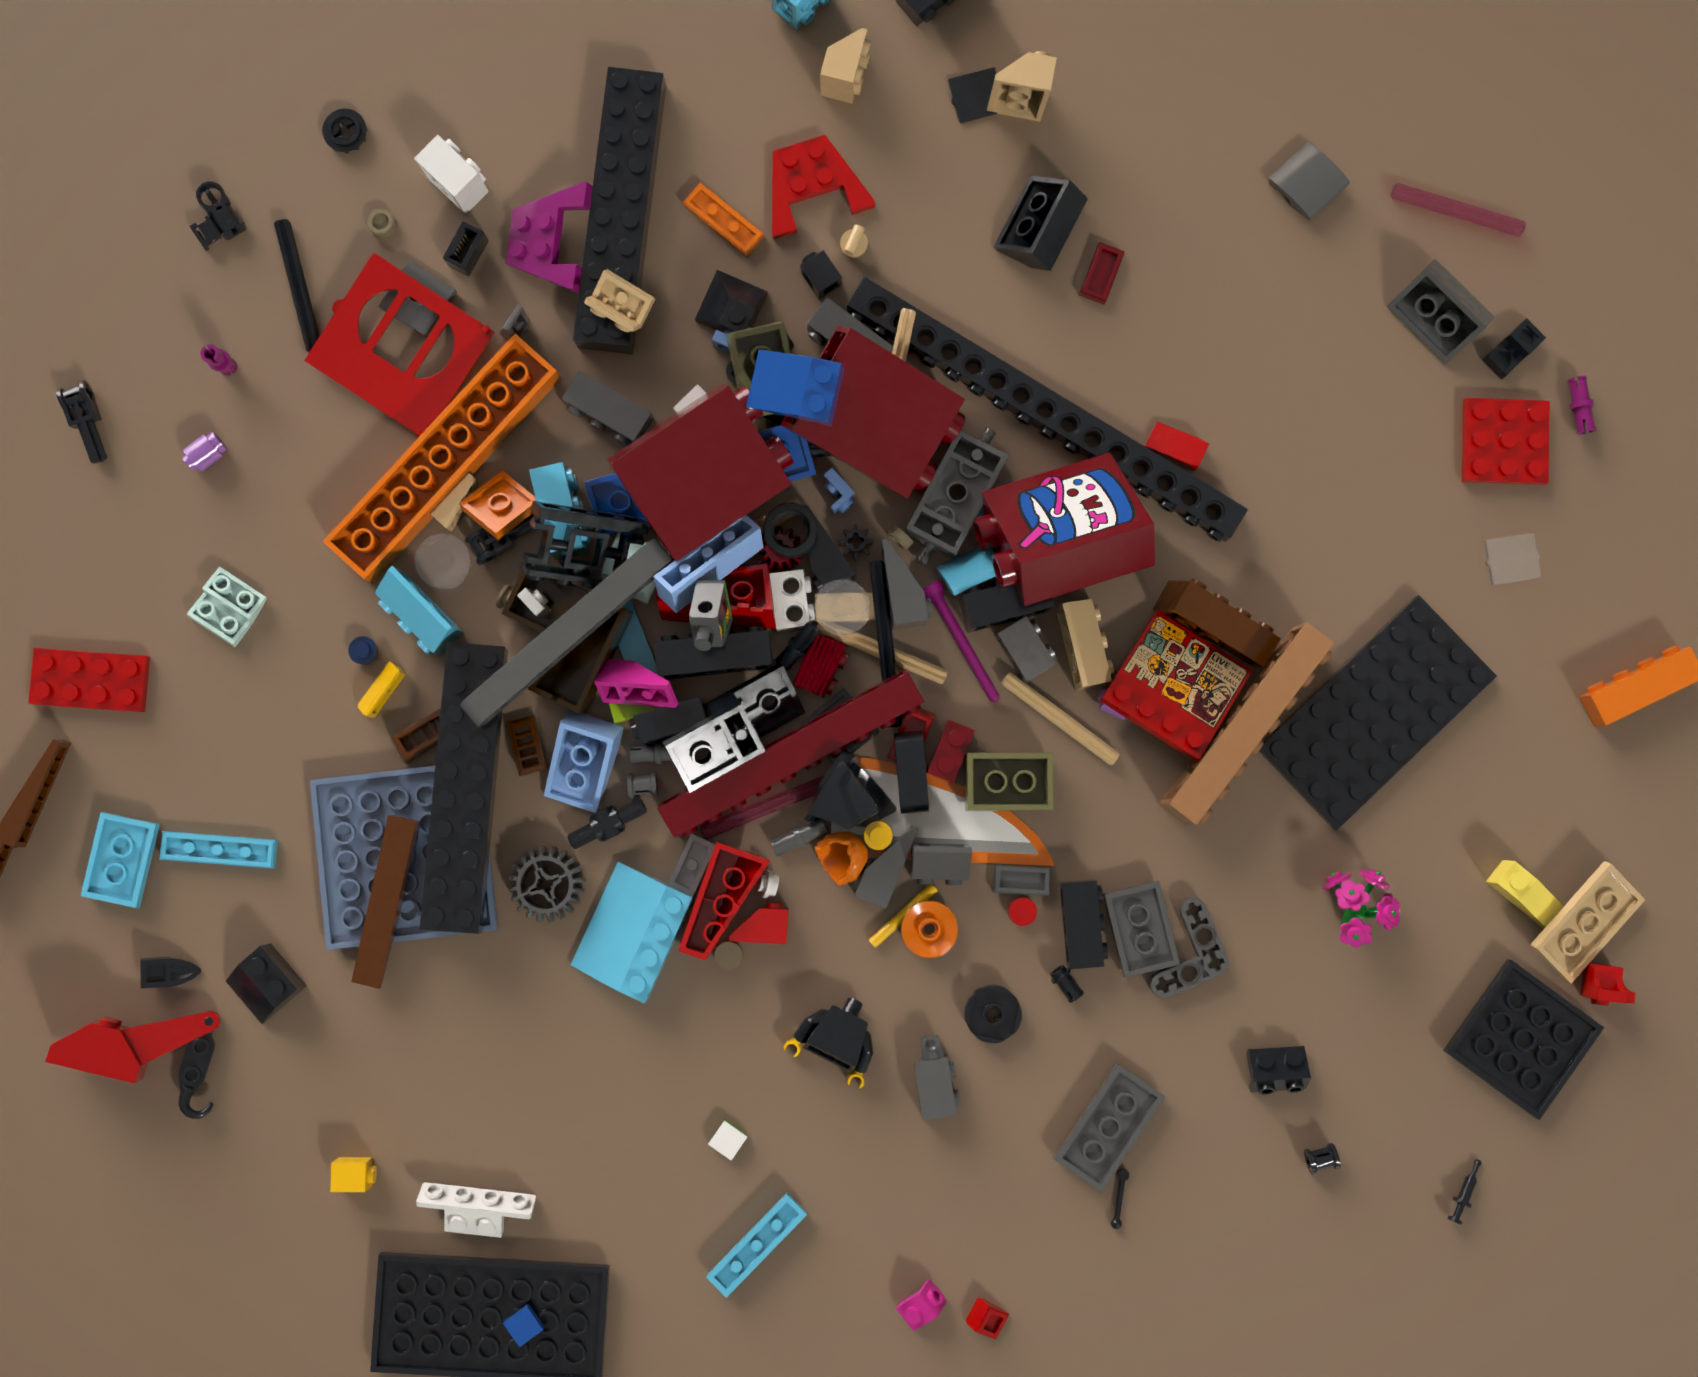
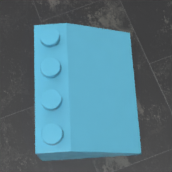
M618 861L571 962V966L616 991L645 1004L650 997L695 896L692 897L668 886L663 881Z

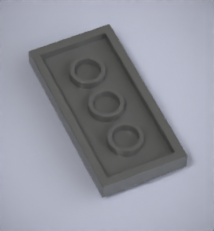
M1116 1063L1053 1157L1054 1160L1103 1192L1165 1096Z

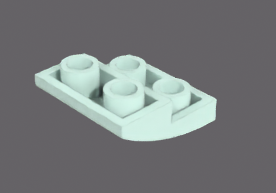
M219 567L203 586L204 593L188 611L187 616L233 647H236L253 624L267 598Z

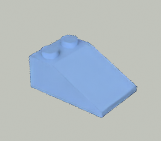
M570 710L559 724L544 796L597 813L619 750L624 727Z

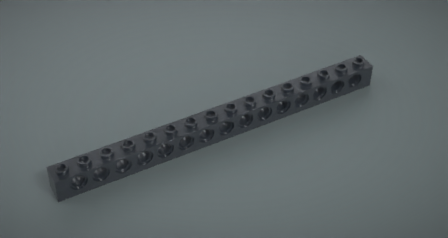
M864 277L847 303V312L862 324L865 323L872 327V331L883 339L889 337L895 341L897 329L894 327V323L899 321L901 310L903 308L914 310L916 315L908 354L912 351L920 356V361L928 367L934 368L936 366L945 371L943 374L951 381L956 383L961 381L968 385L967 389L974 395L979 397L984 395L991 399V404L1001 411H1006L1007 409L1016 415L1015 418L1020 423L1027 426L1032 424L1040 429L1039 433L1049 440L1057 439L1063 443L1065 450L1074 455L1080 453L1086 458L1091 459L1107 454L1112 449L1118 450L1122 454V461L1116 463L1129 484L1135 487L1134 491L1145 498L1150 496L1159 501L1158 505L1165 511L1170 513L1175 511L1182 515V520L1188 525L1202 527L1207 531L1206 535L1215 541L1221 542L1223 540L1226 542L1233 536L1248 511L1247 508L868 278ZM874 306H881L885 313L882 316H874L870 309ZM925 334L929 335L933 342L929 345H922L917 338ZM945 349H952L956 353V357L952 360H947L942 356L941 352ZM969 363H974L978 365L980 372L970 374L966 371L965 366ZM994 377L999 378L1003 381L1004 386L1000 389H995L990 385L989 380ZM1016 392L1024 393L1027 396V402H1016L1013 394ZM1040 406L1049 408L1051 416L1048 418L1039 416L1037 408ZM1061 422H1072L1075 431L1065 432L1061 427ZM1085 436H1095L1098 439V446H1088L1085 442ZM1133 465H1143L1146 469V475H1136L1133 471ZM1159 478H1164L1169 482L1170 488L1168 491H1163L1158 487L1157 480ZM1189 493L1193 497V505L1184 504L1181 500V494ZM1206 507H1212L1216 510V520H1211L1206 516Z

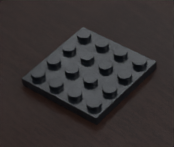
M1507 959L1443 1051L1532 1117L1540 1120L1604 1027L1513 960Z

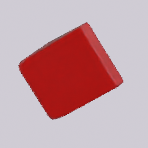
M978 1297L966 1318V1323L975 1332L996 1340L1009 1313Z

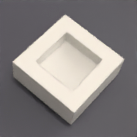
M524 588L517 595L537 617L544 618L551 611L546 605L548 599L538 589L533 591Z

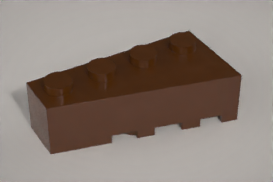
M1191 579V581L1169 580L1153 610L1173 614L1176 616L1174 621L1183 627L1186 626L1193 630L1199 629L1198 636L1215 644H1218L1220 641L1222 642L1221 649L1251 666L1265 668L1281 639L1273 634L1274 629L1263 622L1256 623L1250 619L1252 615L1249 612L1238 607L1234 609L1228 605L1229 600L1217 593L1212 595L1205 590L1207 586L1196 579Z

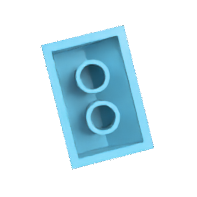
M394 566L388 569L375 591V594L380 598L377 603L388 614L393 612L400 619L397 624L407 634L413 632L419 638L416 643L424 652L440 655L447 649V642H454L463 631L405 572Z

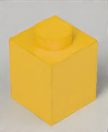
M338 1157L331 1163L330 1192H366L370 1189L377 1178V1167L373 1166V1157Z

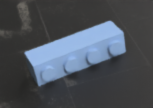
M745 515L678 561H673L653 576L658 596L677 613L692 602L697 580H721L764 548L761 528Z

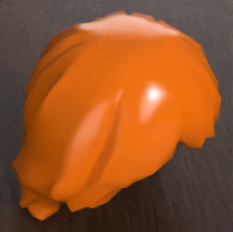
M850 831L827 834L822 841L817 842L818 845L814 847L815 853L818 855L819 860H821V865H824V870L828 872V875L834 880L836 885H846L848 882L857 880L868 861V850L857 834Z

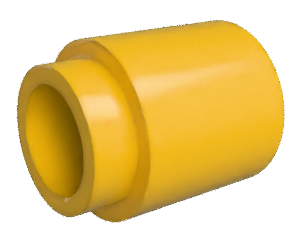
M873 821L864 830V840L874 850L885 849L892 841V830L883 821Z

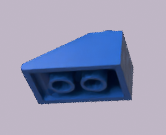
M759 350L746 407L832 426L845 368L841 363L824 359Z

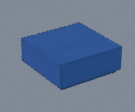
M529 1304L522 1307L503 1322L519 1347L545 1328Z

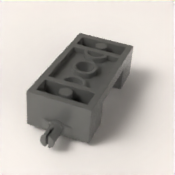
M985 427L980 439L960 431L950 444L905 530L907 535L917 539L923 545L915 559L917 562L920 563L924 553H926L921 563L926 565L933 551L941 552L953 559L958 553L973 524V518H976L983 505L982 491L992 488L1009 456L989 445L996 434L994 430H991L987 439L986 436L990 431V428ZM959 485L964 489L965 496L963 499L954 500L950 497L949 489L952 486Z

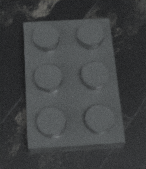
M1159 881L1103 894L1124 978L1180 965Z

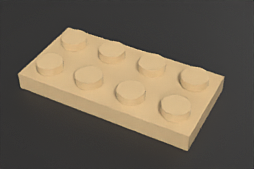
M1604 861L1530 946L1564 981L1572 984L1645 899L1611 863Z

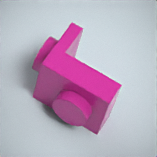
M928 1280L918 1292L902 1300L896 1307V1310L911 1329L915 1331L937 1318L947 1300L940 1289L931 1280Z

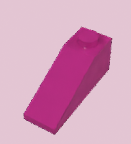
M609 659L594 680L603 703L671 708L678 706V701L670 682L635 661Z

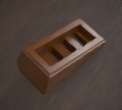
M441 709L391 736V741L405 764L437 745L438 732L432 722L435 720L438 723L440 722ZM427 726L434 738L429 740L422 728ZM416 732L423 741V744L420 746L412 735ZM406 738L413 748L411 751H408L403 743V740Z
M535 715L507 722L519 776L523 777L549 769ZM530 724L531 730L516 733L515 728ZM533 735V741L519 744L518 739ZM535 746V752L522 755L521 750ZM538 757L539 762L525 766L524 760Z

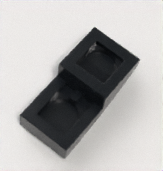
M1526 318L1482 360L1502 380L1525 357L1531 354L1546 337Z

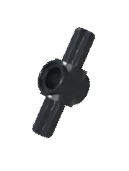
M641 798L618 809L611 805L591 815L589 824L568 834V841L573 849H578L597 838L600 842H604L624 832L626 829L625 824L646 814L647 808Z

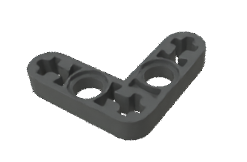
M1186 898L1179 906L1181 919L1196 952V956L1180 962V965L1162 969L1151 976L1149 987L1152 993L1158 997L1167 998L1221 976L1228 969L1229 961L1207 907L1198 898ZM1192 903L1194 906H1199L1200 909L1196 911L1198 920L1202 921L1205 918L1206 923L1197 924L1191 928L1190 924L1196 923L1192 915L1186 914V911L1189 910L1188 904ZM1206 928L1211 933V940L1207 944L1202 945L1198 943L1196 935L1200 929ZM1215 945L1217 949L1211 951L1215 958L1222 961L1218 964L1219 969L1217 970L1213 967H1208V963L1211 962L1209 953L1205 952L1202 954L1201 952L1202 950L1211 949ZM1190 965L1195 968L1196 977L1194 980L1187 982L1183 980L1181 972L1184 967ZM1175 971V977L1181 984L1177 987V984L1172 982L1166 985L1167 990L1165 992L1160 988L1156 989L1160 977L1164 980H1170L1174 978L1171 972Z

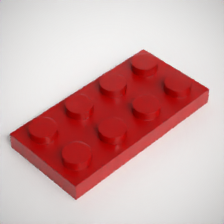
M34 648L28 704L145 713L150 657Z

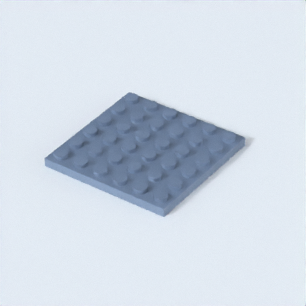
M435 766L310 780L326 950L358 947L360 945L388 815H397L421 821L407 875L409 881L393 942L469 934L419 930ZM491 851L489 854L482 932L499 930Z

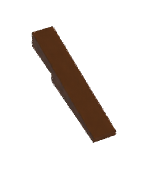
M57 739L52 740L1 820L0 877L13 848L27 846L71 742Z
M388 815L351 982L378 989L381 988L409 881L407 875L421 821L397 815Z

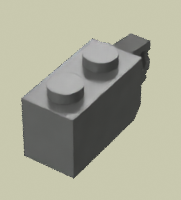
M938 1035L921 1037V1058H918L914 1063V1071L922 1119L929 1120L957 1115L956 1107L961 1106L958 1089L953 1090L951 1078H956L954 1060L948 1061L947 1055L943 1053Z

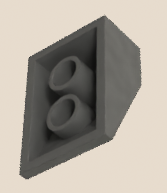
M882 540L881 554L882 560L885 563L892 630L926 625L928 618H931V615H933L931 599H925L924 590L889 540Z

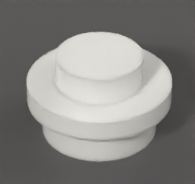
M767 870L765 875L760 876L757 883V891L761 892V898L775 897L779 885V876L774 875L773 871Z

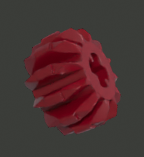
M782 526L777 527L778 534L775 537L783 546L795 547V545L800 543V536L790 539L793 535V529L789 528L786 534L783 535ZM762 537L763 545L765 546L757 553L765 554L759 559L760 564L770 560L768 564L769 572L773 570L775 565H778V572H783V565H786L789 571H793L794 567L791 560L799 564L801 563L800 557L789 559L777 556L770 549L765 537Z

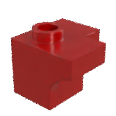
M1589 963L1583 970L1580 996L1591 998V1004L1609 1006V1002L1634 1004L1635 992L1625 987L1622 967Z

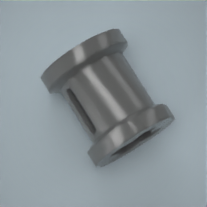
M651 772L650 775L633 776L632 773L627 774L629 799H634L637 795L652 794L653 797L658 796L657 773Z

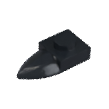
M171 957L140 958L141 989L181 985L201 973V969L198 966L182 959Z

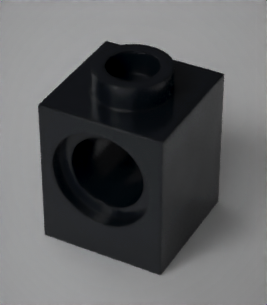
M824 250L819 253L812 252L802 260L803 263L800 265L801 274L819 300L842 285V276Z

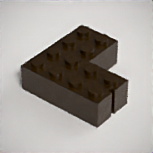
M521 570L501 614L542 633L590 591L573 583L572 585L559 584L555 582V579L545 578L544 581L531 580ZM524 588L533 591L538 589L548 599L546 605L551 611L544 618L537 617L517 596ZM621 607L528 687V690L549 700L556 701L557 704L578 714H587L597 692L594 680L608 660L613 658L634 612Z

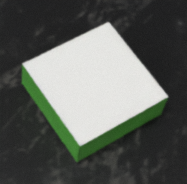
M724 1119L708 1145L729 1160H732L748 1135Z

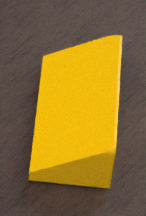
M389 661L358 703V709L366 717H376L406 675V671Z

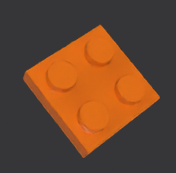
M501 471L462 500L460 506L462 511L499 540L532 514V503L536 501V498L504 471Z

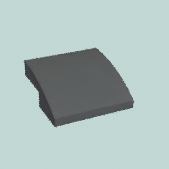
M1309 141L1269 178V185L1287 197L1290 206L1309 221L1350 184V181L1343 172Z

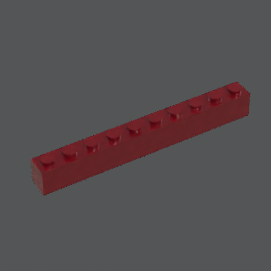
M906 668L763 746L765 752L690 793L686 788L660 802L657 809L674 838L679 835L683 838L694 833L697 830L696 826L704 821L710 824L721 818V812L731 808L734 811L747 803L745 799L756 794L757 797H760L772 789V784L781 781L782 784L790 781L797 776L796 771L804 767L806 770H809L821 763L820 758L830 753L831 756H835L846 749L845 745L855 740L856 743H859L870 737V731L879 726L881 729H885L896 722L895 717L903 713L906 716L915 713L921 709L920 704L924 700Z

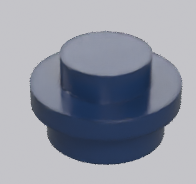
M365 636L355 638L348 648L350 658L355 663L362 665L371 663L376 658L378 651L376 643L371 638Z

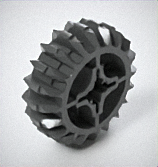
M540 846L539 856L534 849H530V860L525 855H521L519 859L523 866L513 864L512 868L519 872V874L509 875L508 879L516 881V885L509 886L508 891L517 890L518 895L513 896L511 901L521 900L522 904L517 908L519 912L523 911L526 907L529 909L526 913V918L530 919L536 912L537 922H542L546 914L548 922L551 923L555 919L554 913L562 920L565 918L563 909L570 914L575 911L570 902L574 904L581 903V899L576 897L575 893L583 894L585 889L577 887V883L585 882L586 879L585 877H576L575 873L581 872L583 868L582 866L572 868L571 865L577 859L576 857H571L566 861L567 850H562L559 856H557L556 846L551 847L549 854H547L546 846ZM541 861L555 862L564 869V872L556 875L551 874ZM534 866L535 883L526 889L525 880L527 873ZM543 877L546 880L559 878V880L553 882L552 886H549L552 888L551 891L548 888H541L535 891V888L541 886V883L544 882L542 880ZM568 879V893L560 903L558 899L560 897L558 886ZM542 894L547 901H550L552 907L539 906L530 899V896Z

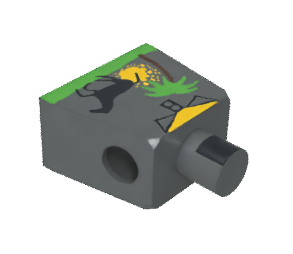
M725 580L696 581L689 621L694 645L701 651H708L711 647L724 646L733 619Z

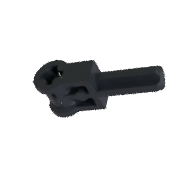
M83 380L75 387L66 390L63 388L56 390V396L63 409L69 427L79 429L90 462L92 464L104 462L107 459V455L95 422L102 420L90 385Z
M532 513L499 540L484 528L467 536L464 541L466 544H470L477 557V564H485L514 548L513 539L534 529L530 525L534 514ZM480 542L485 548V551H483L482 547L480 546Z

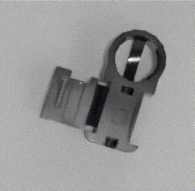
M207 181L198 186L196 191L197 201L209 217L205 216L206 220L199 225L195 222L189 227L205 251L209 250V245L222 238L221 235H223L224 239L230 240L244 232L246 225L244 221L239 223L228 207L231 203L218 183ZM210 188L220 191L221 200L219 203L209 190ZM203 192H205L213 206H208L202 202L201 196ZM196 228H199V229H200V231L202 232V234L204 235V237H205L206 239L203 238V236L201 235V233H200L199 231H197Z

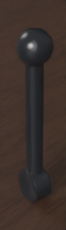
M1120 1169L1117 1172L1120 1181L1115 1216L1111 1221L1113 1229H1119L1122 1226L1120 1214L1125 1181L1129 1178V1172L1126 1169Z

